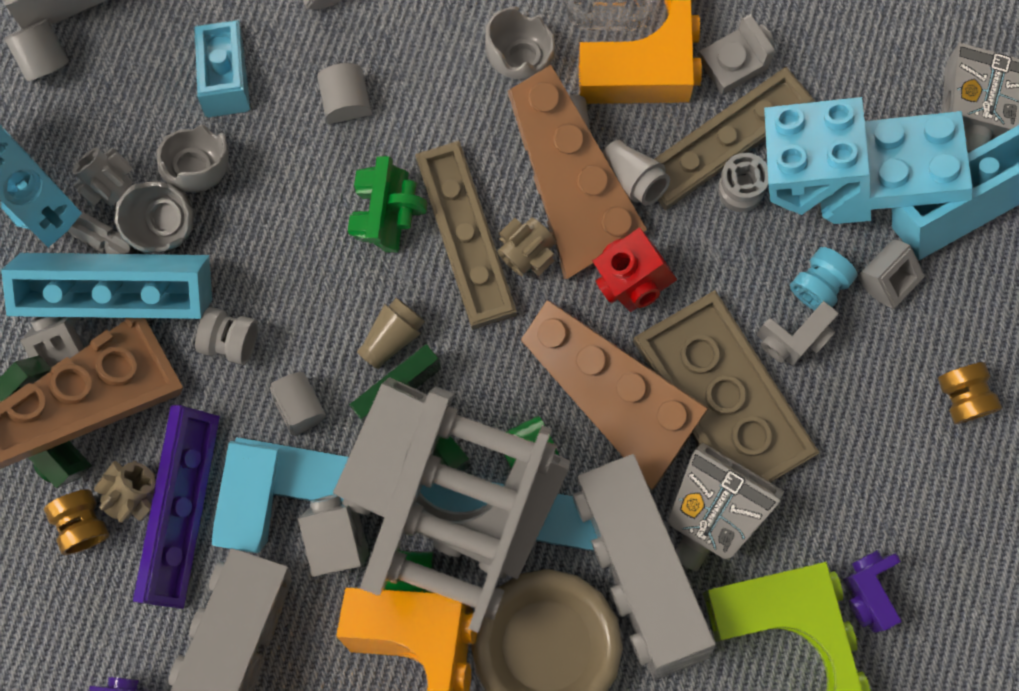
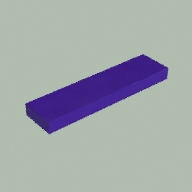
M171 405L133 602L184 609L220 419L218 415L182 405Z

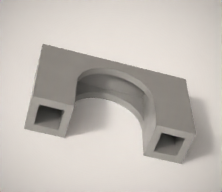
M390 377L381 384L333 491V494L344 498L342 501L344 506H349L350 510L360 514L369 515L372 511L385 518L426 402L427 394ZM554 454L547 474L544 475L536 472L498 578L504 579L509 575L518 579L569 471L570 460ZM516 459L503 487L518 492L528 463ZM421 492L416 501V504L424 506L423 512L498 540L502 537L510 515V511L491 504H486L481 508L467 512L444 510L428 501ZM421 534L434 540L433 546L439 551L453 557H460L461 554H464L479 561L478 566L486 573H489L493 562L492 559Z

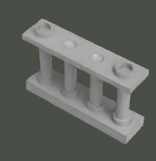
M434 387L428 393L360 589L380 596L388 581L397 584L398 580H402L475 607L476 609L468 629L479 632L484 617L492 620L495 618L504 590L495 587L535 474L536 472L544 475L547 474L557 445L547 442L551 428L543 425L536 442L533 443L457 415L458 409L450 407L455 393ZM450 435L527 462L528 465L518 492L440 464L441 458L433 456L439 436L448 439ZM434 483L510 511L501 539L498 540L423 512L424 506L416 504L422 485L431 488ZM415 532H419L492 559L493 562L484 587L481 588L406 560L407 554L399 552L405 533L414 536Z

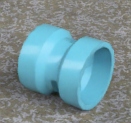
M820 247L810 259L811 268L807 272H800L790 284V289L802 303L814 311L823 301L833 308L838 301L837 294L839 289H848L858 274L854 266L842 255L832 249Z

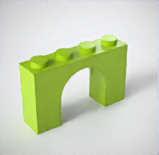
M827 562L713 588L703 592L715 642L768 629L790 631L807 640L820 655L826 671V691H871L865 673L863 671L857 672L852 655V652L857 651L856 636L849 621L843 622L838 605L839 601H843L842 586L835 571L829 572Z

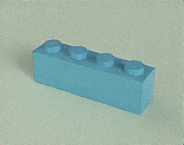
M1019 125L968 153L973 188L971 201L892 208V229L904 243L911 246L918 260L925 258L1019 205Z
M19 253L1 270L6 316L201 319L212 301L209 255Z

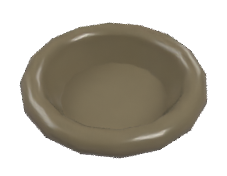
M552 569L520 573L518 579L512 578L498 587L504 590L495 618L494 620L486 617L483 618L479 632H477L476 643L471 644L475 674L486 691H608L618 675L623 644L618 618L602 592L578 575Z

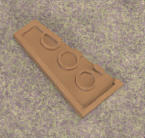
M549 65L508 90V94L524 148L528 152L533 168V178L537 191L541 195L548 218L549 231L556 240L555 245L561 261L559 263L564 279H568L593 264L592 260L601 255L605 247L617 239H624L639 227L643 232L647 229L552 65Z
M549 300L545 302L521 339L524 345L623 457L635 455L646 484L652 490L655 489L709 408Z
M125 318V321L112 330H105L92 339L89 346L73 357H66L51 368V372L33 384L28 383L0 402V469L181 394L183 386L145 318Z

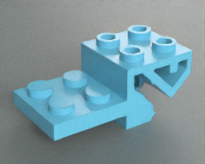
M862 97L764 107L770 201L778 206L802 215L821 202L822 217L833 224L871 221V210L972 200L973 188L962 111L865 121Z

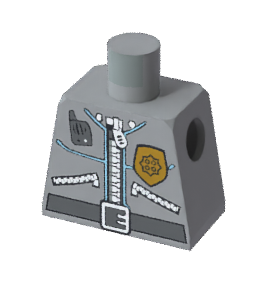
M959 42L945 66L942 113L962 111L968 153L1019 125V59Z
M702 442L691 457L667 522L671 527L684 534L675 550L680 563L691 570L698 571L710 551L723 559L729 560L778 505L784 491Z

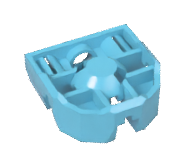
M0 125L1 208L16 226L30 229L49 248L69 230L82 212Z

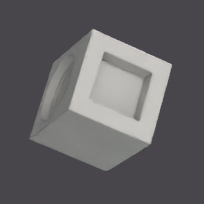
M335 494L312 500L310 502L311 508L307 509L298 518L312 577L362 566L369 556L360 514L350 510L349 506H344L340 497Z

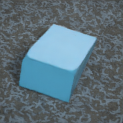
M235 20L195 26L197 97L206 117H216L249 111V90L240 21Z
M235 441L229 442L213 526V546L259 553L267 544L279 449Z

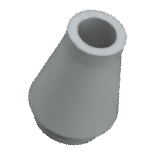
M615 140L605 148L603 155L621 186L633 202L651 205L666 192L670 184V176L665 173L666 168L664 164L627 146L621 140Z

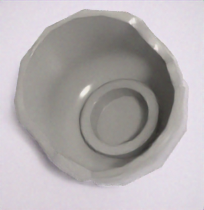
M510 6L495 12L486 24L485 53L491 66L500 74L513 79L526 80L551 64L555 57L554 34L543 23L541 16L526 17L520 13L517 6Z
M200 124L192 130L179 129L165 136L156 151L158 170L161 177L167 183L172 184L183 192L201 193L219 184L228 170L229 150L224 133H220L217 136L204 124Z
M152 181L134 184L126 190L116 203L114 222L121 238L135 249L146 253H159L173 250L181 246L182 242L188 239L193 230L194 210L184 192L170 183Z

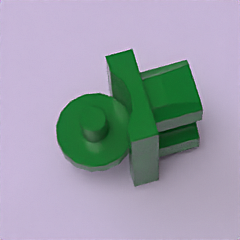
M390 156L376 157L375 167L356 170L354 182L356 194L362 199H370L369 211H353L349 217L348 233L358 241L373 243L385 252H399L401 230L411 228L412 216L423 215L427 212L428 202L426 199L415 195L417 183L408 180L409 172L393 165V159Z

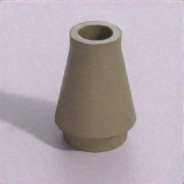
M396 297L389 306L384 303L357 353L370 365L379 370L386 361L421 335L418 330L425 321Z

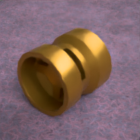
M985 362L964 366L938 377L942 392L950 396L952 406L949 411L954 424L972 421L1003 409L998 395L991 392L987 382L990 374Z
M89 489L66 494L44 507L49 523L55 525L59 535L56 542L62 555H71L87 550L109 537L105 522L97 519L94 511L97 503L92 491Z

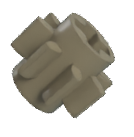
M514 218L499 232L501 236L499 240L504 245L497 252L501 259L518 275L523 276L531 269L537 276H540L555 261L552 258L554 253L550 249L556 244V240L538 220L530 218L522 225Z
M135 460L123 467L117 461H114L94 487V491L102 494L100 498L101 506L99 508L104 510L110 517L118 519V522L121 523L132 515L137 520L142 521L151 510L156 482L155 474L148 467L137 463Z

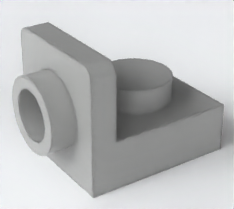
M749 14L741 19L738 30L700 50L698 58H701V65L721 95L767 70L775 52V43L767 27L763 24L758 25L753 16Z
M36 317L31 320L30 323L33 327L20 340L29 358L40 355L52 368L66 357L71 358L83 350L85 347L73 326L79 317Z

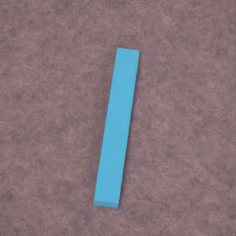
M236 437L235 442L279 449L274 495L312 501L324 496L334 495L333 491L349 458ZM434 483L431 488L422 485L420 490L421 494L428 501L448 511L467 512L488 504ZM557 494L536 541L594 552L591 540L598 537L591 520L582 522L573 497Z

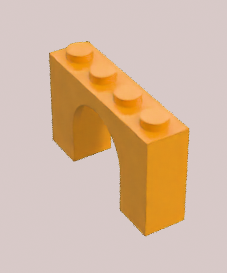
M663 0L667 8L668 17L656 32L646 38L627 42H580L579 95L586 99L587 104L689 103L693 86L701 85L702 76L701 58H693L692 43H699L700 17L699 15H691V1L697 0Z
M345 588L336 637L350 652L411 658L424 666L428 681V691L470 690L471 666L466 661L469 644L476 643L477 632L468 629L474 614L469 605L437 593L383 590L380 596L360 588Z

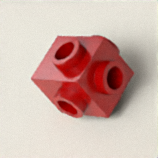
M640 227L624 239H617L605 247L601 255L592 260L601 274V277L595 280L603 295L611 304L619 300L630 313L637 308H643L652 304L659 297L661 291L678 280L656 246Z

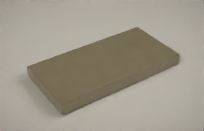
M716 290L633 338V343L650 369L709 408L691 435L698 446L702 442L770 483L820 453Z

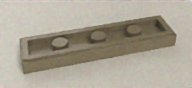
M784 67L654 159L665 165V173L670 176V184L666 192L657 201L666 211L720 173L725 163L732 156L739 153H748L766 140L764 107L815 102V100L791 71Z
M460 141L415 154L471 329L474 330L517 316V311Z

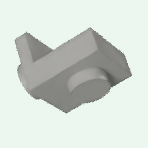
M823 301L793 336L771 318L762 325L757 336L762 340L761 346L768 355L778 362L782 363L786 360L794 366L809 348L817 354L835 334V331L829 325L839 313Z

